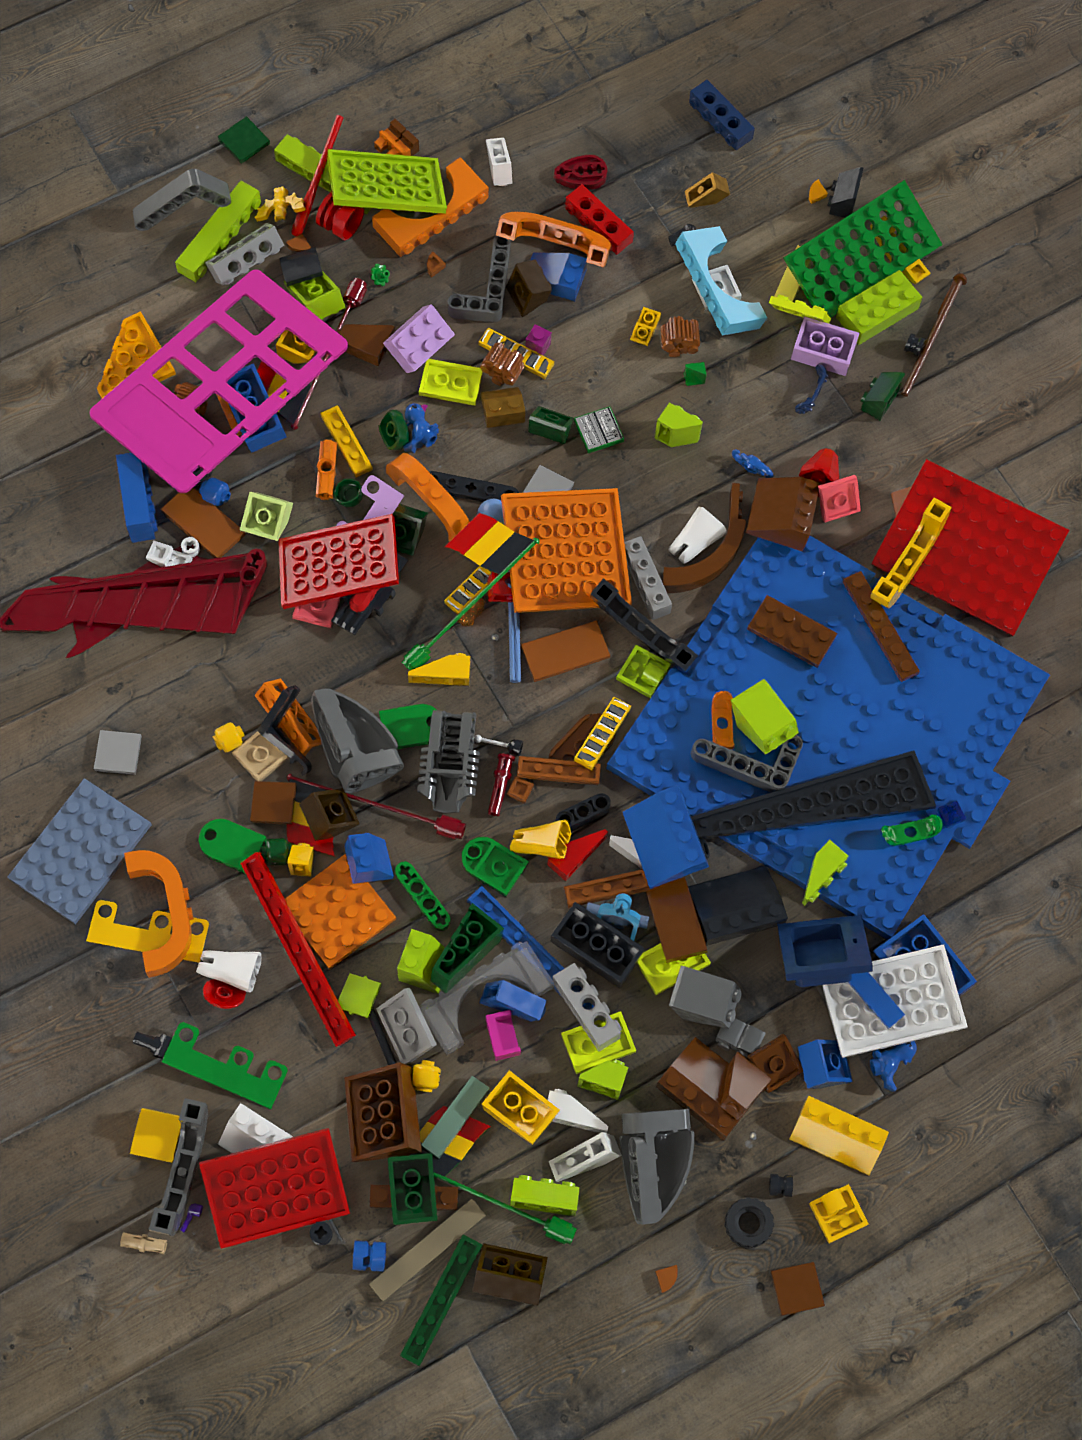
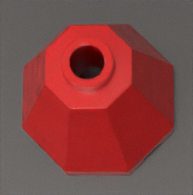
M827 448L819 450L802 466L799 477L819 482L820 485L839 480L837 454Z

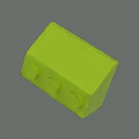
M519 1175V1178H514L510 1206L575 1217L579 1187H575V1183L564 1181L561 1185L553 1183L554 1180L541 1178L540 1181H534L530 1176Z

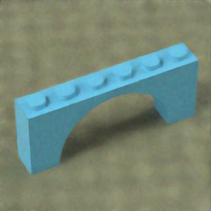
M720 226L682 232L675 243L677 250L680 252L722 336L760 329L767 319L759 302L740 301L727 295L715 284L710 276L707 265L708 258L720 253L727 243V239Z

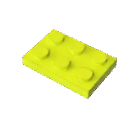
M779 294L777 297L771 296L769 304L777 310L830 324L831 318L827 315L828 312L824 311V308L815 305L813 308H810L805 302L795 300L794 303L788 300V297Z
M428 359L423 371L419 396L476 406L483 371L477 367Z
M660 943L644 952L637 964L654 993L658 995L676 984L681 966L700 971L709 966L711 962L706 954H701L666 963Z
M621 1011L610 1015L612 1020L616 1019L622 1028L620 1039L598 1052L582 1026L561 1033L576 1074L587 1071L607 1060H617L636 1053V1048ZM602 1020L594 1022L597 1027L606 1025Z

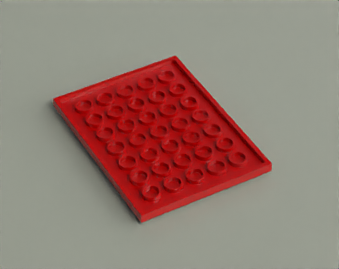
M926 459L871 565L888 574L890 573L917 531L925 510L933 498H936L950 506L951 511L937 540L908 584L1014 636L1061 548L1069 529Z

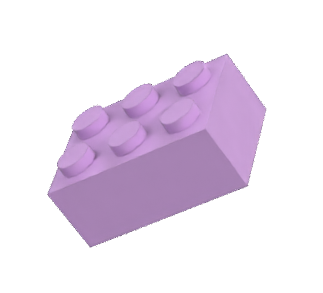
M432 304L416 312L383 344L404 371L410 373L416 371L455 334Z
M804 316L791 360L814 367L817 364H822L827 371L846 376L859 333Z

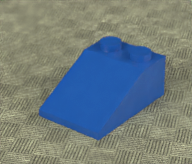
M533 252L530 260L536 259L539 266L543 269V274L552 287L550 294L575 302L587 271V258L571 253Z

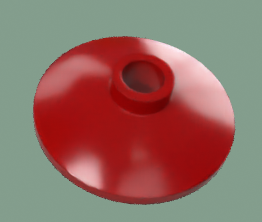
M210 979L203 987V996L208 1003L215 1007L230 1009L244 1002L246 991L222 981Z

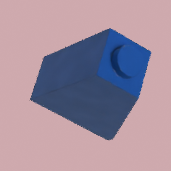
M500 980L486 983L479 1003L500 1011L511 1010L512 1015L528 1021H538L545 1014L547 1000L507 981Z

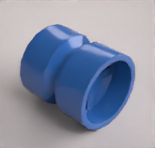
M355 1240L353 1270L365 1271L370 1267L372 1271L384 1272L386 1242H373L372 1245H369L367 1241Z

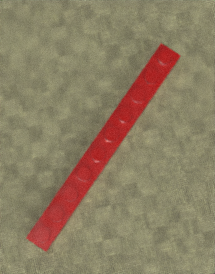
M255 852L240 864L336 1047L341 1046L355 1037L356 1034L261 853Z

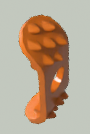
M720 691L712 699L713 743L733 749L735 746L733 741L731 704L733 696L728 691ZM724 718L728 723L727 728H719L717 720Z

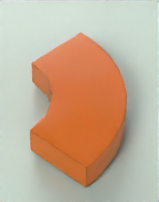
M216 394L233 430L238 423L228 402ZM241 430L236 434L237 436L241 435Z

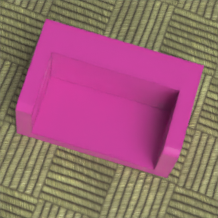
M511 1010L486 1015V1024L495 1061L521 1054L511 1018Z

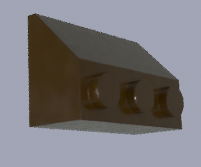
M483 1243L473 1292L538 1306L548 1257Z

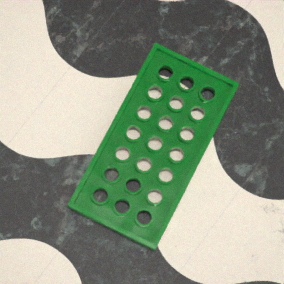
M903 180L783 257L812 307L815 305L824 308V311L828 312L827 315L831 318L837 314L839 306L898 270L902 272L906 267L918 259H922L943 244L906 181ZM896 201L902 205L901 211L895 209L894 203ZM880 211H884L887 214L886 221L880 218ZM905 218L911 220V227L905 226ZM865 221L872 223V230L866 229ZM890 227L896 229V237L890 235ZM851 230L857 232L858 237L856 240L850 237ZM914 234H918L921 237L920 244L914 241ZM875 237H879L882 240L880 247L875 244ZM836 240H840L842 242V249L836 248ZM900 243L906 246L905 253L900 252ZM861 246L867 249L866 256L861 255ZM821 249L827 251V259H823L820 256ZM885 253L891 255L892 260L890 263L885 261ZM846 256L852 258L853 263L851 266L845 263ZM806 259H810L813 262L812 269L806 267ZM870 263L876 264V272H872L870 270ZM831 266H835L837 268V275L831 274ZM856 272L862 275L861 282L855 280L854 275ZM816 275L822 277V285H818L815 282ZM841 282L847 284L846 292L840 289ZM826 291L832 294V301L825 299Z

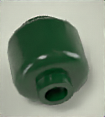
M285 838L267 839L265 846H261V855L263 859H266L267 865L287 864L291 843H287Z

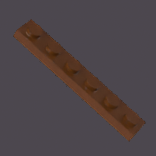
M860 571L844 578V586L900 682L918 675L920 671L881 604L871 599V592L873 590L863 573Z

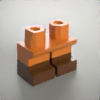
M396 119L390 122V126L385 131H379L380 137L374 142V148L379 153L383 152L386 148L389 150L386 154L413 156L419 152V140L408 130L406 131V128Z

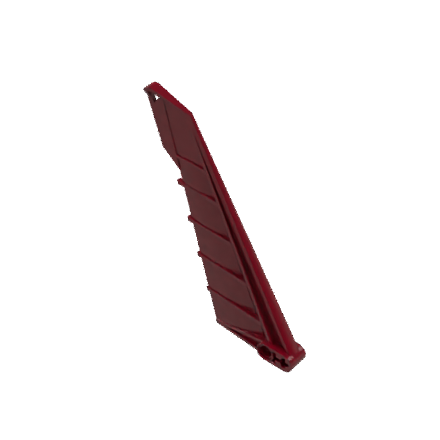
M252 549L249 553L27 589L0 617L1 631L56 632L75 621L88 622L87 627H92L95 622L124 625V629H128L129 625L156 627L160 628V631L168 628L192 630L197 633L204 631L235 634L267 568L265 553L261 549ZM248 576H254L252 580H245ZM240 577V582L223 583L225 578ZM217 579L216 584L185 586L187 582ZM179 583L178 586L147 588L151 585ZM140 586H141L140 589L112 590V591H109V589H119V588H129V587H140ZM10 618L14 625H6L5 623Z

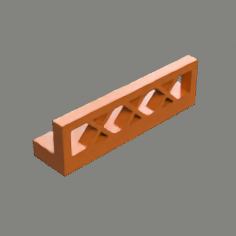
M281 678L264 682L255 694V697L267 713H269L281 694L274 687L278 686L281 692L288 688ZM295 698L292 703L293 708L290 707L278 728H281L298 750L306 756L312 747L322 745L317 727ZM297 717L302 719L305 724L299 722ZM308 733L314 735L316 740H312Z

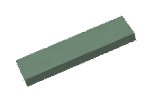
M471 1076L421 1144V1147L439 1159L490 1088Z

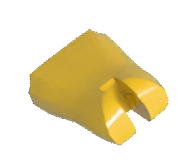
M560 820L540 826L514 830V839L511 841L510 850L519 854H537L564 859L567 851L565 844H568L571 836L569 823L566 820Z

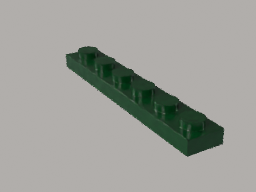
M464 1234L462 1235L400 1357L420 1367L483 1244Z

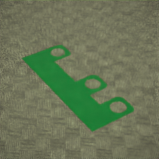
M185 1022L178 1025L162 1063L269 1109L272 1108L288 1072L285 1065L270 1060L267 1062L261 1078L247 1073L254 1057L252 1051L241 1046H235L225 1064L192 1049L199 1035L198 1028ZM184 1028H189L193 1032V1038L188 1042L182 1041L179 1037L180 1031ZM242 1051L247 1054L248 1061L246 1064L237 1065L235 1063L234 1055L237 1052ZM272 1066H277L282 1071L281 1077L277 1080H272L268 1076V1070Z

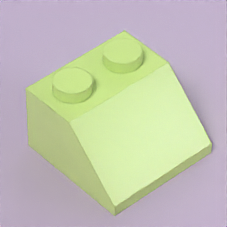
M249 492L240 530L278 541L289 521L293 503L258 492Z

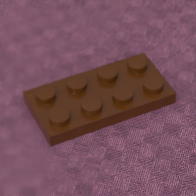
M768 595L747 627V630L816 668L819 667L838 634Z

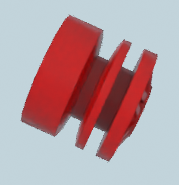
M331 191L319 206L316 224L324 227L327 231L332 230L334 235L345 241L351 238L362 222L365 209L364 207L334 205Z

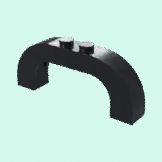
M603 578L590 594L593 601L654 653L671 663L675 668L685 672L698 655L684 643L675 641L627 603L619 595V591Z

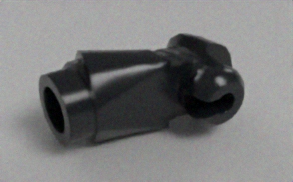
M686 224L684 228L668 236L671 247L676 246L675 243L682 232L697 230L696 227L692 224Z

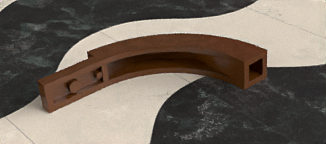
M732 483L728 532L725 539L715 552L698 563L685 567H664L662 583L667 593H681L702 587L717 578L732 563L740 548L746 519H741L742 509L739 508V502L742 503L743 499L740 483Z

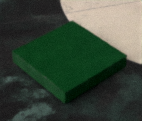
M247 116L218 136L219 142L241 164L270 144V140Z

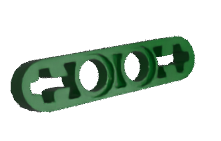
M406 861L400 862L395 868V874L399 882L431 925L438 931L447 930L451 924L448 912L412 864ZM401 868L409 869L408 874L411 878L409 882L405 874L400 875ZM414 883H419L423 889L419 893H414L411 891V886ZM431 899L435 902V906L432 909H425L423 902ZM438 908L440 909L438 911L440 918H446L444 925L441 923L437 924L438 920L434 913Z

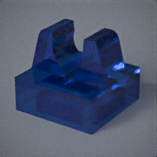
M958 801L951 802L937 809L945 828L961 823L966 819Z

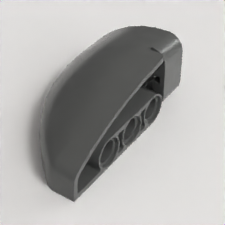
M689 1109L621 1114L623 1134H629L621 1136L619 1139L630 1204L637 1224L643 1225L659 1222L677 1200L686 1182L694 1150V1131H690Z

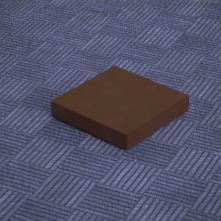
M255 781L250 817L251 823L292 825L296 783Z
M781 1034L748 1055L750 1062L771 1078V1081L765 1088L767 1093L772 1092L803 1072V1068L785 1034Z
M814 1262L771 1271L781 1316L825 1306Z

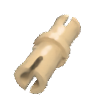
M123 1232L120 1247L138 1249L139 1252L143 1253L151 1251L165 1254L167 1240L151 1238L146 1234L140 1236Z

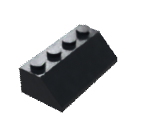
M574 902L554 930L550 940L554 945L619 989L629 977L645 948L576 902Z

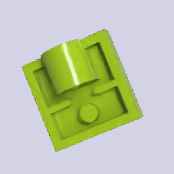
M636 645L616 676V680L651 699L670 669L671 663Z

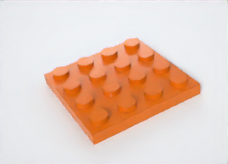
M346 854L285 898L306 941L329 970L396 920V916L368 882L353 884Z

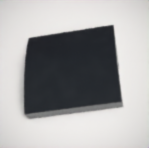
M316 247L279 258L287 287L323 276Z

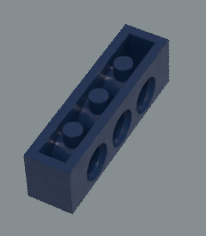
M705 80L690 91L689 103L692 108L698 110L703 119L708 121L714 130L725 138L728 145L738 150L753 139L755 128L708 80Z

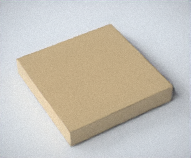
M258 731L232 752V755L256 781L264 780L289 759L286 754L264 738Z

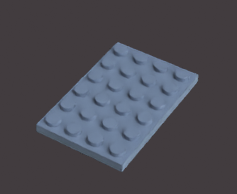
M84 778L11 871L8 879L76 925L125 861L124 853L131 852L152 824Z

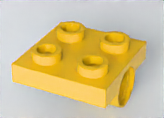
M849 1184L809 1203L829 1244L869 1225Z

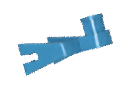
M618 894L614 904L603 903L600 905L597 917L601 919L603 915H614L630 921L634 926L630 939L634 941L641 916L636 911L630 909L632 903L630 896Z

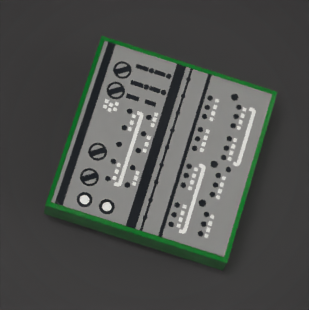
M610 406L574 418V423L587 453L624 442L623 434Z

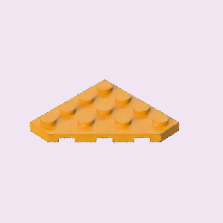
M141 311L123 319L120 333L116 337L112 348V354L103 371L104 375L97 387L101 399L162 348ZM168 361L152 376L161 382L176 375V372L171 362Z

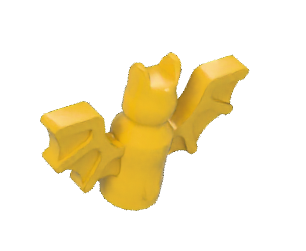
M284 186L274 188V199H265V204L257 208L258 213L255 219L257 222L267 220L271 211L275 209V222L282 219L286 220L287 207L292 206L295 213L306 210L303 205L305 201L303 198H297L295 192L288 196L289 192Z

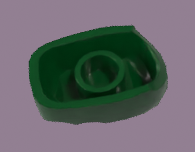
M389 410L383 417L380 425H378L379 432L389 450H401L408 444L410 439L408 426L400 411Z

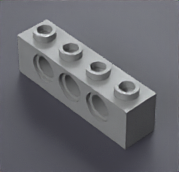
M266 223L205 263L215 282L221 285H228L234 281L235 277L247 273L249 268L264 262V258L278 253L280 248L285 245L275 226ZM263 242V248L259 250V245ZM248 251V257L244 260L243 256ZM233 262L232 268L228 270L229 263Z
M642 537L624 542L627 566L651 619L654 620L670 614L672 608L671 600Z
M573 963L553 975V984L598 1052L620 1039L622 1028L616 1019L612 1020L610 1017V1010L606 1003H601L597 996L599 994L592 984L589 985L586 981L587 976L581 967L578 968ZM578 985L582 988V991L574 992L571 988ZM591 1003L594 1005V1008L587 1010L583 1007V1004ZM602 1020L606 1025L597 1027L594 1022Z

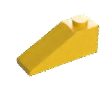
M456 653L455 655H448L408 671V682L469 686L470 656Z

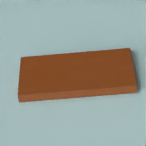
M195 488L186 493L179 492L161 508V512L188 536L198 540L199 545L214 558L224 556L246 535L245 531H241L240 527L216 506L203 500L201 494Z
M597 620L521 644L534 682L610 658V653Z

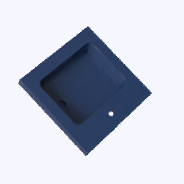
M861 915L777 924L786 981L795 980L797 986L809 987L846 983L852 979V974L873 972Z

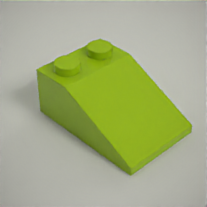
M324 272L323 276L287 287L292 297L321 320L346 308L340 289Z

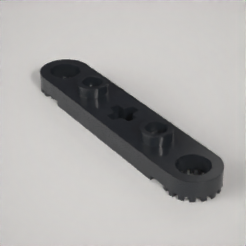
M430 471V474L438 480L443 488L451 496L484 502L493 498L501 500V495L508 492L519 493L513 486ZM470 486H474L475 490H473L472 492H468L467 488H470Z

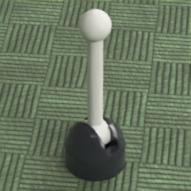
M480 735L474 737L476 743L485 742L507 747L510 754L518 757L521 755L523 748L522 740L513 739L507 744L482 738Z

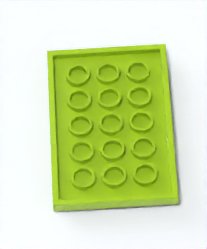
M328 149L327 160L334 205L446 214L447 205L438 158Z

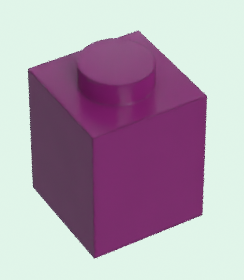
M535 324L526 337L525 347L544 356L551 345L552 332Z

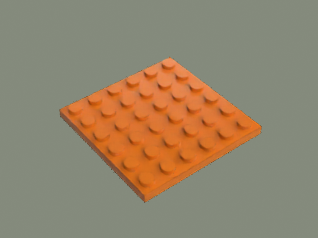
M618 488L506 493L501 495L504 525L520 535L532 540L533 538H538L540 541L539 544L532 547L509 570L514 613L600 608L590 597V594L603 578L619 591V595L627 603L632 604Z

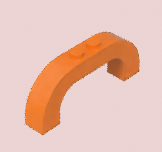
M508 212L503 214L499 219L496 236L513 241L519 236H532L580 250L588 255L587 263L600 267L606 266L611 247L608 239L595 231L528 212Z
M402 453L386 465L387 475L398 486L406 482L440 518L448 532L449 542L470 522L454 498L413 456Z
M146 850L124 853L130 879L141 876H153L160 879L165 885L172 921V934L168 942L158 949L142 952L145 971L148 978L171 971L185 958L192 940L190 920H194L192 908L187 907L186 900H190L188 888L183 887L176 867L166 857L158 853Z

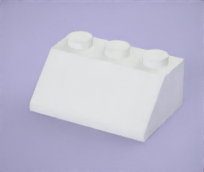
M240 1103L228 1121L218 1145L231 1153H236L289 1139L293 1136Z

